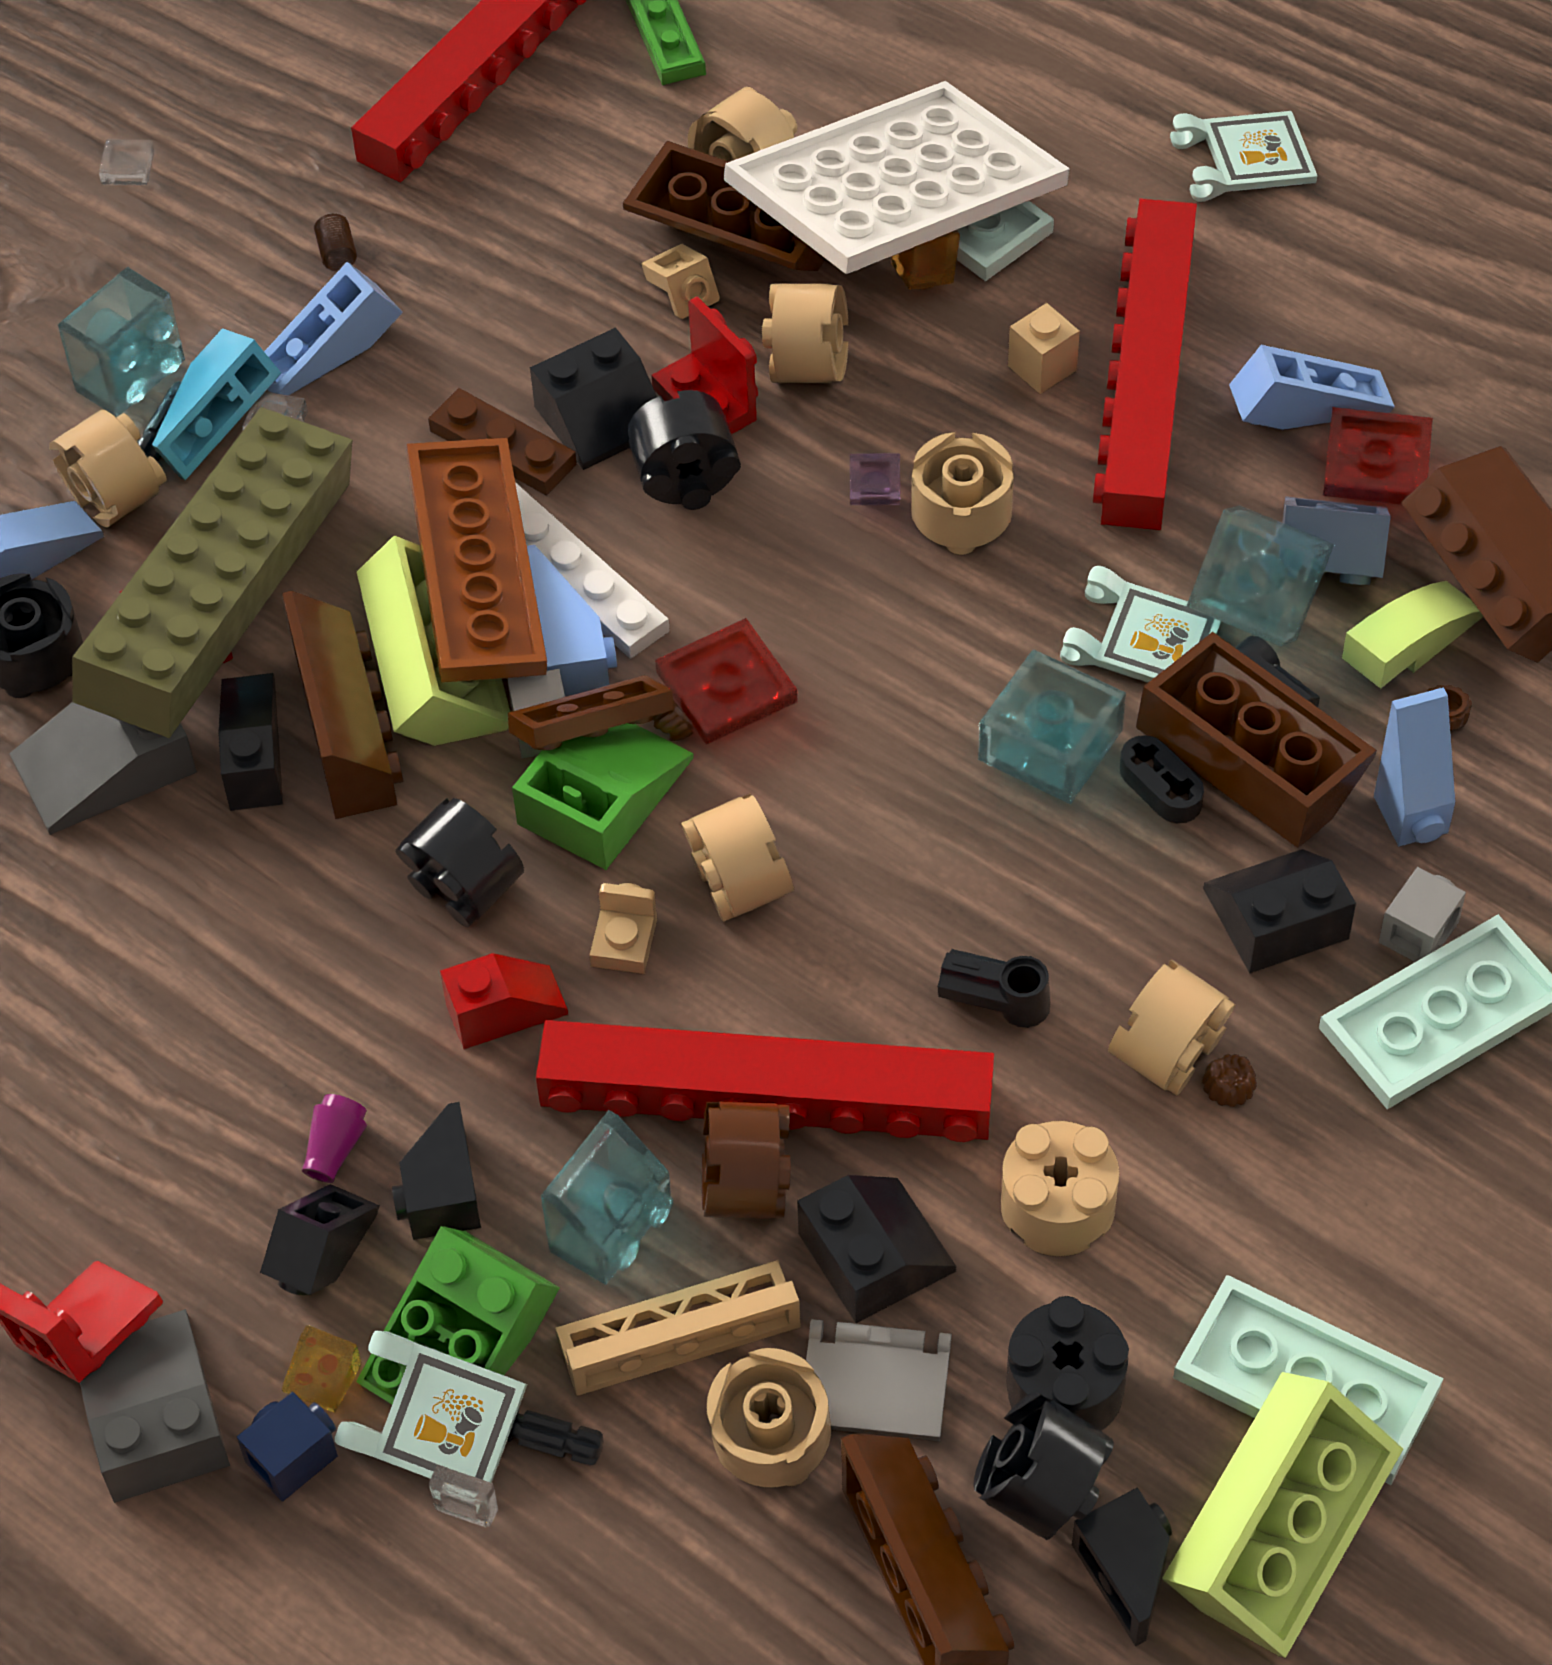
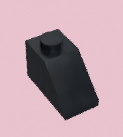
M460 1102L449 1103L399 1162L403 1185L392 1186L397 1220H409L413 1240L434 1237L441 1226L461 1231L481 1228Z
M329 1184L278 1209L260 1273L279 1281L278 1285L283 1290L296 1295H312L334 1283L375 1220L380 1205Z
M1138 1487L1091 1511L1084 1519L1074 1520L1072 1547L1135 1646L1145 1642L1147 1639L1166 1564L1169 1540L1172 1535L1170 1523L1163 1510L1156 1503L1149 1505Z

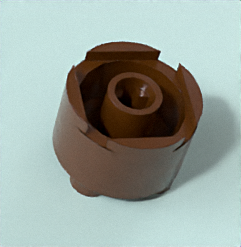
M706 1102L703 1135L709 1136L705 1138L701 1172L702 1210H704V1217L784 1218L785 1190L790 1188L791 1177L790 1155H784V1139H788L789 1105H777L776 1103Z

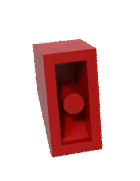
M491 953L440 970L446 1006L463 1050L545 1023V1020H554L568 1015L567 1006L550 965Z

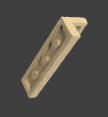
M776 1260L556 1327V1335L576 1396L800 1328V1302L793 1282H786L779 1261ZM772 1282V1287L744 1295L748 1288ZM733 1293L732 1296H731V1298L728 1297V1296H725V1295H728V1294ZM705 1301L713 1304L689 1312L692 1305ZM677 1310V1312L675 1313V1315L672 1314V1313H670V1312H672V1311ZM652 1318L657 1321L634 1328L636 1323L642 1320ZM621 1327V1329L619 1330V1332L616 1331V1330H614V1329H616V1328ZM593 1335L601 1338L574 1347L573 1345L574 1341Z

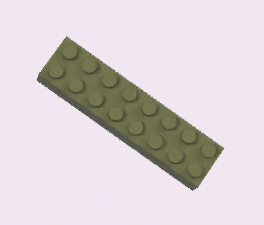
M261 407L72 657V702L170 738L349 486L353 439Z

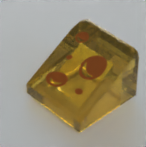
M306 1325L298 1340L282 1385V1391L287 1394L293 1391L300 1399L311 1404L315 1402L322 1408L335 1413L362 1365L357 1345Z

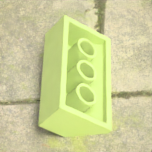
M394 535L357 571L394 732L436 746L508 730V712H510L502 678L441 683L420 545Z
M1282 1372L1162 1579L1204 1614L1277 1656L1286 1658L1401 1455L1403 1448L1329 1381Z

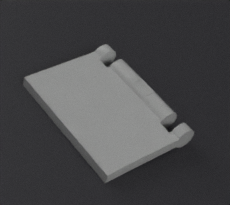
M811 1319L806 1361L814 1369V1372L825 1388L828 1398L831 1430L940 1441L952 1334L940 1333L937 1342V1354L923 1353L925 1331L837 1322L834 1344L822 1342L824 1332L823 1320Z

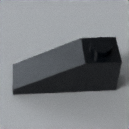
M267 673L221 679L218 729L220 769L230 811L283 805L274 674Z

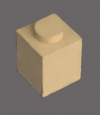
M1048 303L1042 305L1010 326L1008 367L1039 394H1042L1077 371L1080 330Z

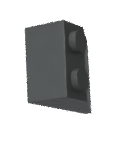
M73 702L9 753L49 835L197 773L188 737L181 723L172 736L167 738Z
M186 1309L147 1321L144 1326L129 1335L107 1356L100 1368L90 1373L80 1382L100 1470L114 1503L230 1466Z

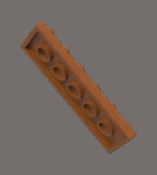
M494 438L407 444V464L441 683L546 675L547 657L508 439Z

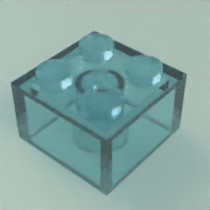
M126 267L57 324L75 391L115 417H118L129 407L138 403L150 389L167 375L175 372L179 365L185 361L170 293L129 267Z
M1241 505L1224 509L1187 607L1280 647L1294 642L1298 639L1335 544Z
M1033 649L980 721L978 760L1071 804L1123 731L1126 692Z

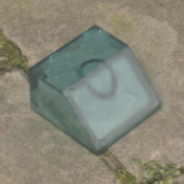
M610 1110L607 1111L541 1195L549 1251L607 1285L618 1269L624 1271L632 1264L638 1254L640 1240L651 1226L657 1228L664 1222L673 1205L669 1171L627 1124Z

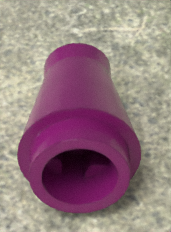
M336 1094L324 1095L322 1103L314 1106L306 1160L302 1168V1172L305 1175L325 1183L334 1182L338 1170L367 1127L364 1121L367 1110L364 1106L352 1099Z

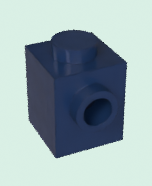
M293 1391L280 1402L274 1401L263 1407L254 1417L252 1424L236 1436L245 1463L282 1502L338 1457L332 1437L336 1427L329 1415L315 1402L307 1406Z

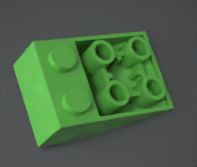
M629 723L611 727L602 736H579L562 741V745L556 749L542 750L513 785L512 791L517 825L607 870L694 758V754L636 724Z
M441 1226L384 1331L505 1375L534 1337L560 1287L468 1232ZM371 1353L356 1382L390 1404H393L406 1365Z

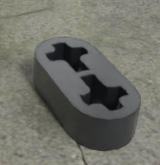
M1143 735L1131 738L1123 745L1120 758L1121 777L1159 816L1169 822L1178 824L1192 821L1200 814L1204 797L1203 782L1162 741L1156 737ZM1138 758L1143 763L1136 765L1135 759ZM1152 759L1154 761L1153 768L1145 762ZM1170 790L1179 797L1173 800L1170 799ZM1187 793L1189 795V799L1185 801L1180 796Z

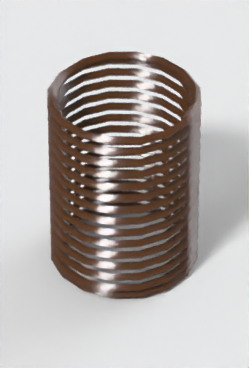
M332 213L319 218L314 225V231L323 265L332 271H339L341 268L338 267H342L343 265L341 264L346 262L353 265L356 262L357 253L346 217Z

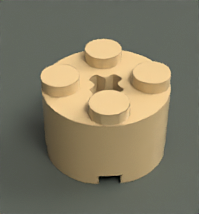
M743 87L692 123L688 133V148L731 162L794 138V134L797 132V123L790 112L784 109L779 110L773 102L757 93L753 88Z
M771 284L769 305L770 311L773 314L772 318H765L762 325L764 348H772L773 352L769 362L771 382L831 383L832 381H842L848 358V341H843V325H848V308L842 285Z
M101 409L51 441L49 449L59 450L60 455L52 460L63 482L82 508L91 502L100 511L93 519L101 526L109 527L159 493V486L166 482L167 478L159 463L151 456L146 457L137 443L141 435L130 417L125 413L115 417L110 412Z
M955 432L946 433L925 443L915 456L912 470L911 516L920 532L928 539L946 546L950 552L958 555L969 554L975 547L987 544L999 537L1005 531L1012 518L1014 474L1008 451L996 440L977 433H972V438H955Z
M751 793L733 799L681 823L684 834L693 851L691 852L692 859L702 881H708L713 891L710 894L723 922L736 918L794 891L783 857L780 858L774 841L776 839L760 805L753 795L751 796Z
M1170 960L1169 965L1164 964L1136 998L1129 1009L1133 1012L1128 1021L1131 1029L1128 1031L1119 1025L1111 1040L1108 1052L1163 1090H1169L1177 1096L1194 1074L1196 1068L1193 1067V1064L1201 1052L1209 1055L1226 1031V1027L1223 1025L1231 1015L1236 1004L1207 982L1174 960Z
M1067 1121L1028 1124L1017 1132L1016 1138L1008 1148L1003 1161L1001 1212L1010 1231L1012 1228L1016 1234L1024 1239V1245L1045 1255L1069 1256L1090 1248L1091 1242L1102 1234L1104 1236L1111 1228L1116 1209L1119 1166L1105 1133L1095 1127H1086Z
M761 1348L748 1352L749 1356L736 1361L732 1365L730 1362L719 1371L708 1393L707 1416L719 1461L734 1476L755 1486L781 1487L801 1484L819 1465L829 1446L831 1420L825 1388L808 1362L792 1352L777 1348ZM770 1413L779 1414L780 1418L772 1419L770 1423L760 1422L767 1421Z

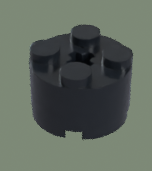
M685 390L678 391L679 398L663 402L662 396H659L644 404L630 420L628 435L630 449L645 494L663 503L682 504L686 509L696 510L709 504L711 496L722 490L732 480L734 475L740 470L741 462L725 414L719 402L706 393Z
M12 574L0 578V688L5 689L6 693L13 698L28 697L34 692L54 687L67 677L72 676V657L83 644L67 591L57 581L47 577V582L31 580L30 574Z
M448 798L444 799L395 850L398 857L413 870L407 876L413 887L428 899H431L436 893L448 902L445 907L451 916L467 928L475 920H478L524 873L523 863L513 847L508 843L501 850L497 841L493 838L492 835L497 829L478 811L456 798H453L450 802Z
M1070 1296L1058 1297L1051 1303L1043 1305L1027 1314L1014 1329L1008 1347L1006 1384L1011 1409L1024 1397L1038 1392L1057 1402L1097 1429L1104 1430L1119 1413L1125 1391L1129 1347L1119 1327L1102 1311L1083 1304L1078 1299Z
M1035 1392L1020 1400L1004 1417L1005 1420L1013 1424L1004 1438L1000 1440L994 1435L991 1436L978 1462L973 1485L974 1491L981 1494L978 1498L985 1501L987 1505L1035 1535L1048 1540L1072 1516L1082 1520L1092 1511L1099 1497V1489L1094 1486L1101 1466L1107 1461L1112 1452L1114 1441L1101 1430L1057 1402Z

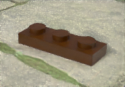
M458 388L428 418L430 432L447 441L507 438L514 478L546 496L577 465L576 451L461 388Z
M647 675L508 712L509 733L524 741L533 749H556L565 740L579 736H602L611 727L626 723H648L654 719V715L674 710L673 690Z

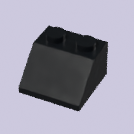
M616 327L530 367L534 407L563 445L576 451L577 463L583 470L629 449L628 425L630 420L644 404L657 398L641 358Z
M1301 849L1204 882L1203 889L1249 973L1348 940L1350 937L1356 902L1332 860Z
M847 1175L797 1200L798 1234L855 1323L956 1272L955 1263L898 1178Z

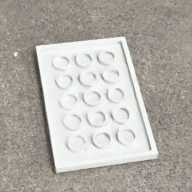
M944 81L725 164L724 181L845 274H848L1064 187L1068 184L1070 169L951 84Z

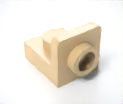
M680 244L641 263L646 280L668 292L674 314L681 319L689 316L688 301L696 296L707 306L718 302L720 299L708 257L684 244Z
M603 883L599 891L601 910L590 951L591 967L645 974L657 923L655 892L632 883H622L619 885Z

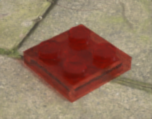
M1332 407L1323 496L1402 505L1401 502L1428 478L1433 418Z
M747 618L655 660L656 673L665 686L673 690L674 699L706 745L798 702L797 688Z

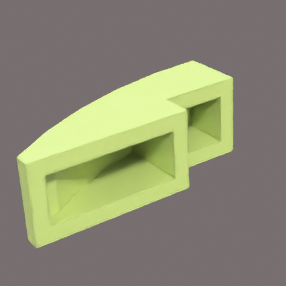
M1448 581L1429 584L1393 600L1346 632L1342 659L1381 689L1406 668L1410 669L1413 673L1484 616L1469 597Z

